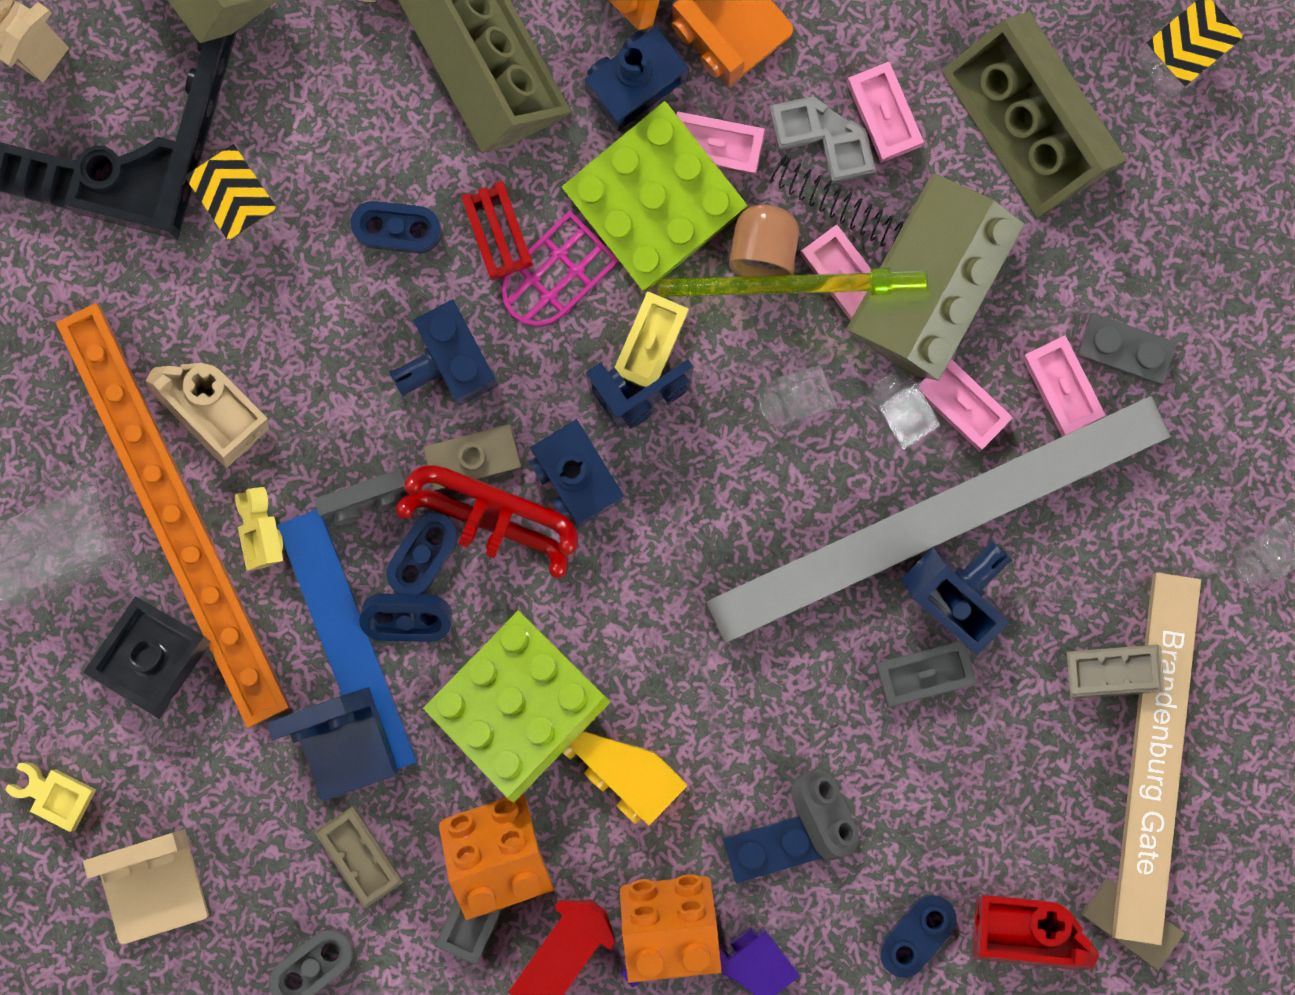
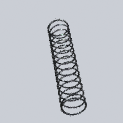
M784 155L770 179L771 184L780 165L784 164L783 167L785 169L779 182V189L784 187V185L781 186V182L791 161V157H789L785 162L787 155ZM799 163L794 170V172L796 173L793 177V180L789 188V195L795 192V190L791 192V189L801 167V163ZM811 169L804 176L806 179L799 194L800 201L805 198V196L801 198V195L812 171ZM819 175L817 179L814 181V184L816 185L811 195L809 206H813L815 204V202H813L812 204L811 202L822 175ZM832 180L829 181L827 185L824 187V190H826V192L820 204L819 212L825 210V207L822 210L821 208L831 186ZM840 186L834 193V196L836 194L837 196L835 198V201L832 205L829 214L830 218L835 216V213L832 215V212L842 190V186ZM850 192L844 199V202L846 200L847 202L840 217V224L845 222V219L842 220V218L851 199L852 192ZM860 198L854 205V208L857 205L858 207L852 218L850 230H852L855 227V225H853V222L862 203V198ZM870 204L864 211V214L867 211L868 213L861 227L860 235H863L865 233V231H863V228L871 212L873 204ZM883 209L880 210L874 217V219L878 217V220L872 231L870 241H873L876 238V236L873 237V235L882 216ZM891 215L884 223V225H886L889 221V224L881 240V247H883L886 244V242L883 243V241L893 220V215ZM901 221V222L896 226V228L894 229V231H896V230L898 229V227L900 226V228H899V230H898V233H897V235H896V237H895V240H896V238H897V236H898L900 230L902 229L903 221Z

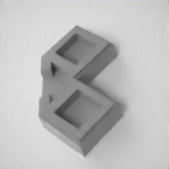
M813 96L769 106L778 151L822 142L830 180H832L831 184L875 175L876 170L865 128L852 120L848 121Z

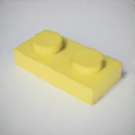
M647 291L615 365V369L624 381L644 389L661 377L687 317L689 308Z

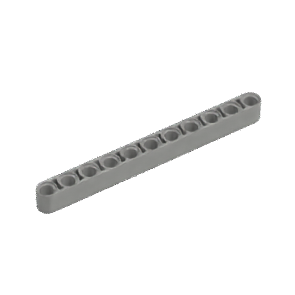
M1152 396L723 593L707 601L706 604L724 643H727L1170 438L1171 435Z

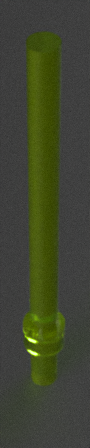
M871 268L870 273L659 279L658 294L660 297L871 291L872 296L891 295L892 291L927 290L928 272H892L891 268Z

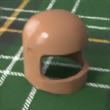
M765 204L754 205L742 211L735 226L729 268L743 278L762 284L778 285L792 279L795 271L794 261L799 238V225L795 217L781 207ZM741 261L765 262L783 269L759 268L744 264Z

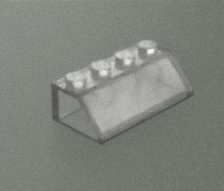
M93 479L0 522V621L132 561V557L97 479Z

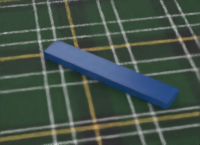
M316 509L278 524L277 528L282 535L283 544L341 695L369 687L397 769L418 762L372 641L360 627L359 619L361 613L326 522L319 516Z

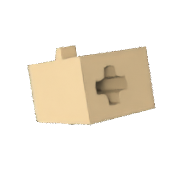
M0 0V60L9 67H12L15 63L44 83L69 49L46 23L52 12L39 2L29 9L14 0Z
M193 363L182 364L181 367H155L146 379V384L155 398L225 468L229 467L269 430L268 418L213 365ZM200 386L206 390L212 387L213 395L208 397L202 393L198 396L196 389Z

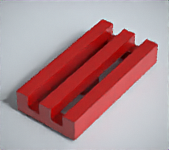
M503 181L495 183V187L490 189L486 187L481 188L477 194L470 195L468 193L461 196L492 281L534 266ZM497 197L500 198L521 259L514 262L491 199ZM483 203L504 265L498 268L496 267L475 205Z

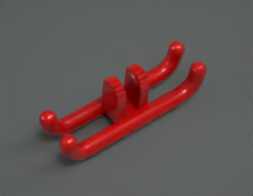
M426 465L413 470L404 482V489L407 494L402 497L396 506V513L402 519L410 518L417 508L425 507L466 522L458 545L466 548L469 547V544L473 543L478 527L492 532L486 545L487 551L485 555L494 559L503 537L546 554L550 559L549 573L554 578H562L566 574L568 569L567 555L573 554L578 545L576 528L563 514L437 465ZM434 483L472 497L476 501L474 506L439 492L421 489L425 484ZM512 514L551 528L559 534L560 542L544 533L510 521Z

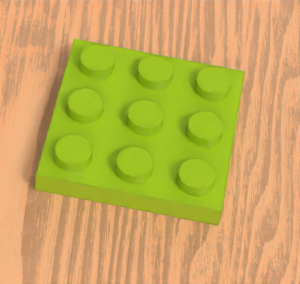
M666 101L661 103L561 186L644 292L668 275L749 207Z
M517 611L423 709L505 797L514 803L611 701L520 611Z

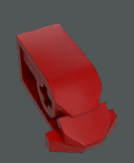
M988 895L976 898L972 959L1070 970L1094 969L1099 952L1091 941L1081 933L1084 929L1073 914L1061 904L1049 901ZM1048 916V924L1055 925L1056 932L1048 935L1046 938L1045 930L1038 929L1037 924Z
M591 899L559 900L554 909L563 916L507 993L510 995H564L600 943L609 950L616 943L607 911Z

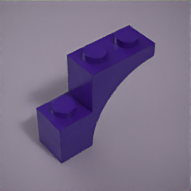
M764 926L757 932L752 927H749L730 942L734 950L728 955L719 944L722 972L719 974L737 981L754 995H777L800 977L797 969ZM625 964L621 968V974L628 982L627 969ZM632 982L629 984L633 988L641 982Z

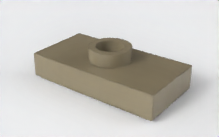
M510 424L423 447L427 465L445 467L476 480L522 469ZM432 483L434 491L447 489L444 486Z
M1159 644L1067 652L1069 689L1072 699L1165 692L1162 649Z
M355 805L314 832L364 909L405 882Z
M1106 877L1081 912V915L1112 937L1118 884ZM1164 919L1162 945L1114 939L1159 971L1185 933Z

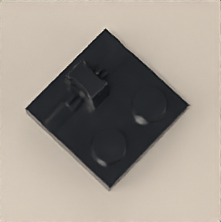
M135 596L83 673L160 719L171 699L186 681L211 641Z

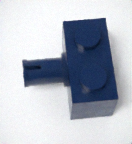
M655 26L647 33L640 30L625 41L619 54L611 60L608 57H604L593 64L587 71L588 77L585 78V88L615 129L620 131L688 80L689 67Z
M453 299L413 320L427 346L424 349L425 354L395 370L389 371L402 397L439 378L440 381L445 380L459 406L499 386Z
M577 419L530 447L536 457L530 460L529 464L542 485L551 481L559 494L558 497L552 500L559 513L566 516L570 521L574 519L578 527L583 526L625 500L624 494Z
M990 540L988 545L964 569L962 567L957 569L932 547L901 579L912 598L977 655L1010 623L998 605L985 594L986 590L984 588L1013 561L993 540Z

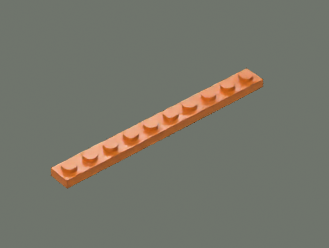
M94 303L55 322L202 634L211 641L209 645L210 651L246 727H254L292 708L102 307Z

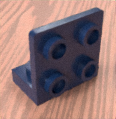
M688 359L631 398H629L628 391L630 390L615 368L608 372L600 362L586 372V378L589 388L617 429L625 424L630 429H633L652 415L651 410L654 404L663 398L667 404H670L689 391L688 385L691 383L690 380L692 379L694 367Z
M369 687L335 697L266 723L272 741L288 735L291 736L293 743L301 741L321 800L342 795L398 774V769Z

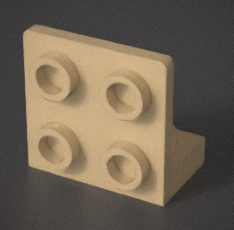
M185 829L83 860L87 879L98 875L101 877L120 944H127L198 922L209 916Z

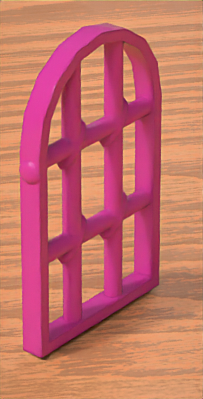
M568 211L528 250L531 255L544 243L552 252L549 254L551 257L533 274L527 269L519 271L525 277L522 280L524 283L509 298H507L506 290L512 274L504 277L502 286L504 305L512 317L523 324L536 327L548 325L563 315L569 314L570 309L619 262L617 257L598 239V236L592 233L571 211ZM571 218L580 229L563 246L558 248L549 237ZM586 233L597 246L576 266L566 256L569 254L567 250ZM603 250L613 261L591 281L583 273L586 271L584 268ZM560 259L569 268L566 271L568 274L549 292L539 282L542 280L540 276ZM577 276L586 287L564 307L556 299L559 297L557 294ZM533 285L542 294L539 297L541 300L524 317H521L514 312L510 305ZM548 302L559 311L558 314L547 320H531Z

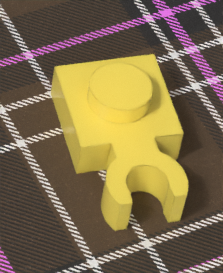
M265 487L247 489L246 493L236 494V507L244 524L238 527L246 571L266 568L283 561V538L276 527L275 517H268L267 515L268 496Z
M28 762L19 763L17 769L29 776V784L24 789L16 784H8L5 789L8 794L15 798L32 797L36 799L30 812L69 832L75 831L96 789L57 769L51 770L47 779H45L41 770L36 765Z

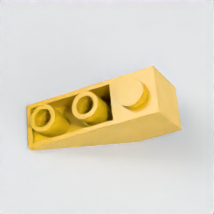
M583 731L562 752L570 760L577 754L589 766L584 774L602 792L610 787L622 799L617 804V807L634 824H637L642 819L649 826L688 786L654 751L591 732Z

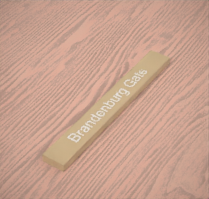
M1157 572L1152 577L1145 645L1159 644L1161 646L1165 692L1139 694L1112 930V938L1162 945L1201 579Z

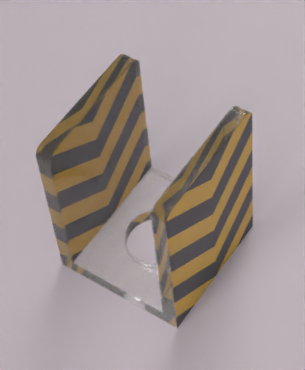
M1197 0L1147 41L1134 60L1172 102L1227 56L1228 51L1243 36L1212 0Z
M234 144L184 176L224 236L233 243L237 250L244 249L285 221L284 215Z

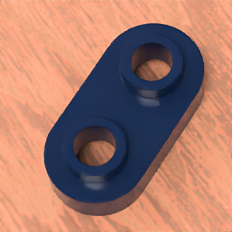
M369 201L358 206L351 217V229L354 236L362 245L372 249L422 254L434 249L442 235L441 224L433 211L423 206ZM379 219L383 222L382 230L376 234L368 232V223L371 220ZM417 224H423L427 227V234L420 239L414 238L411 235L412 228Z
M428 513L421 516L415 522L387 567V580L395 592L398 594H423L430 588L458 542V530L450 518L441 513ZM440 528L443 531L444 539L440 544L432 545L429 543L427 535L431 529ZM408 566H415L419 570V578L413 583H407L403 578V572Z
M375 594L367 598L363 603L359 623L363 632L376 640L434 642L448 634L451 627L452 609L444 599L435 595Z
M934 894L918 898L880 944L879 956L886 970L897 977H910L917 974L954 931L957 920L953 906L943 897ZM931 911H938L941 914V922L936 927H929L926 924V916ZM902 946H908L912 951L911 958L906 962H899L896 959V951Z

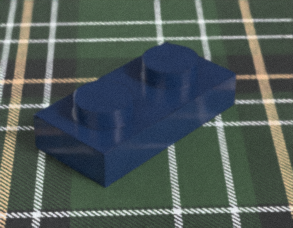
M800 816L722 838L735 883L823 858L815 850Z

